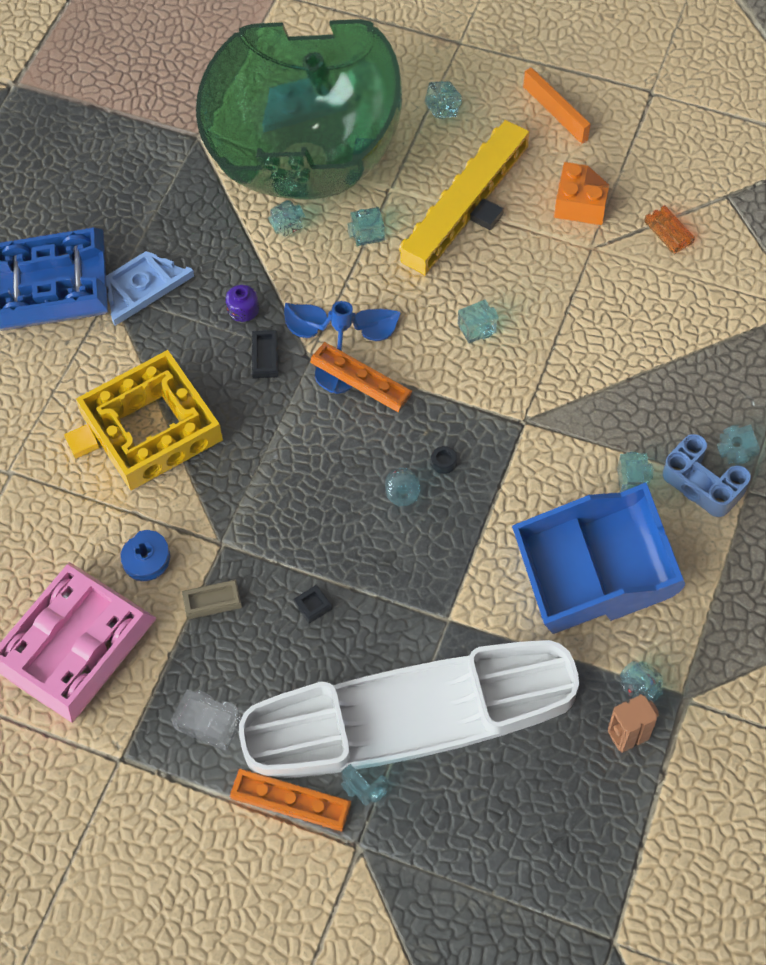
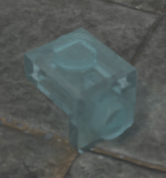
M351 764L341 771L343 780L341 785L352 798L356 795L365 806L371 801L373 803L378 802L387 792L388 783L384 775H381L369 785Z

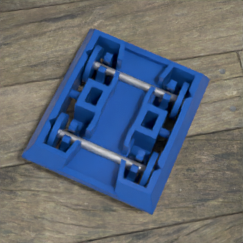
M88 228L0 243V331L105 315L108 312L103 229Z

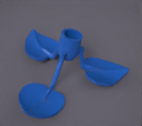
M338 301L334 303L332 311H329L327 317L326 312L320 307L307 304L296 305L286 302L284 317L289 330L296 336L303 338L316 336L318 329L324 331L331 321L334 329L338 331L337 349L342 351L343 332L350 328L351 324H353L355 330H361L363 337L366 339L382 341L388 339L394 333L400 317V311L368 309L355 314L350 303ZM316 367V382L330 393H345L353 388L330 373Z

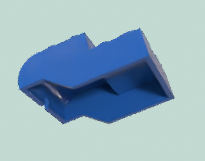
M647 482L620 493L587 495L512 525L544 625L552 634L605 614L610 621L665 601L678 594L685 586V581L669 539L665 534L664 526Z

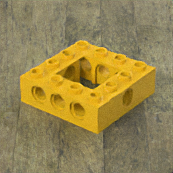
M168 350L76 398L81 415L131 491L223 441L219 422ZM163 397L179 423H172L169 425L170 428L153 437L151 435L148 436L146 441L135 446L130 432L126 433L120 419Z

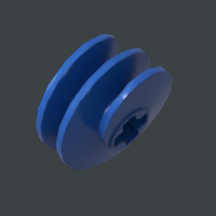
M152 530L139 531L123 546L120 553L124 571L129 577L137 581H150L158 578L169 566L171 557L165 538L157 531Z

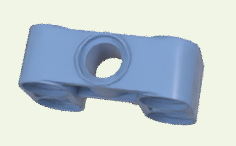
M688 435L668 455L663 469V478L689 500L705 509L710 515L714 517L725 516L744 496L751 475L745 467L736 465L730 467L719 478L701 465L707 448L706 440L700 435ZM672 467H678L681 470H675ZM715 498H720L724 502H719Z

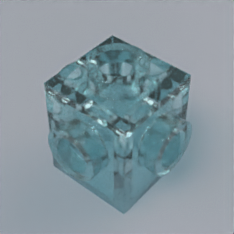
M450 81L429 82L424 103L436 118L457 117L458 109L462 103V96Z
M751 424L739 428V425H734L724 429V433L720 434V443L716 444L721 459L726 457L728 464H745L751 461L750 457L760 453ZM737 443V444H740L741 446H740V447H735V446H733V445Z

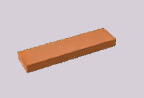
M533 68L525 70L523 87L581 144L588 141L590 123Z
M326 342L311 356L310 363L397 412L401 410L411 397L412 390Z
M240 768L230 793V798L341 832L344 830L352 805L351 801Z

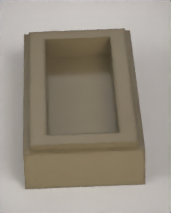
M236 580L182 591L188 620L242 608Z

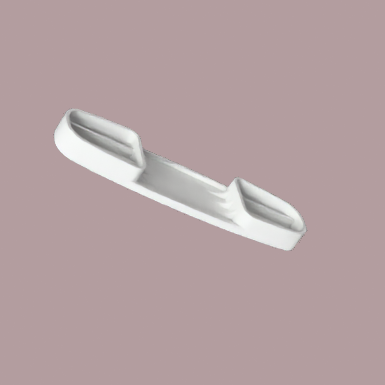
M550 640L482 646L474 649L470 656L399 668L336 685L318 682L252 705L243 714L239 723L241 747L246 763L252 772L274 779L339 773L424 757L503 736L566 713L574 704L579 687L578 672L570 652L565 647Z

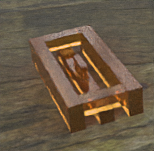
M665 205L661 207L660 211L656 209L652 215H645L644 222L673 254L694 243L695 237ZM656 220H658L665 227V230L658 224ZM670 236H673L679 244H677Z

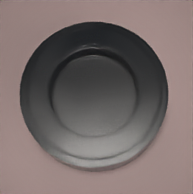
M447 446L436 448L431 454L432 468L441 474L452 472L457 466L456 452Z

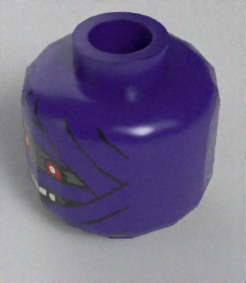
M243 284L236 285L227 292L225 298L227 311L233 320L247 322L256 317L259 311L257 292L252 287Z

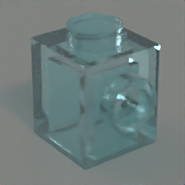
M379 207L350 212L351 223H347L349 237H354L356 247L385 241L384 223Z
M486 300L458 310V326L468 343L481 338L486 339L496 333L497 321H499L498 314L494 307L490 308Z
M628 452L620 454L617 465L619 492L646 482L649 487L650 480L653 479L652 463L648 464L647 453Z

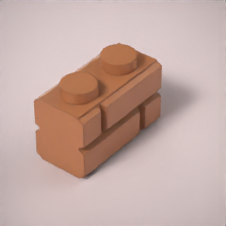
M642 694L630 699L629 704L624 702L614 707L608 726V733L619 751L623 753L633 748L635 744L640 745L650 739L657 717H659L657 707Z

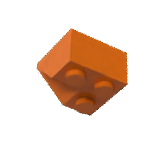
M564 162L556 198L554 218L602 225L609 184L588 165Z

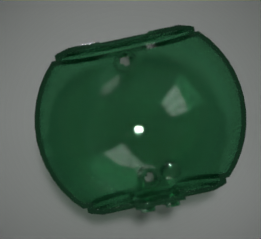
M361 19L330 20L329 25L333 35L289 36L283 22L253 23L239 28V32L234 33L223 43L209 62L202 76L196 99V121L203 144L228 177L240 185L262 194L286 199L309 200L331 197L345 192L375 168L388 150L399 124L402 109V79L397 57L386 36L374 26L373 22Z

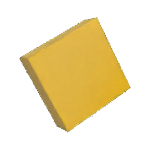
M88 424L64 434L75 459L99 449V445Z

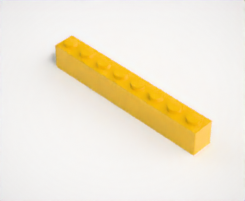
M504 120L499 127L494 128L490 139L481 144L478 153L474 158L471 157L468 160L463 172L455 176L452 185L448 190L445 189L442 192L436 205H432L428 209L423 221H419L409 238H405L399 247L402 264L423 275L429 272L469 222L471 212L483 198L487 199L528 148V130L507 120Z

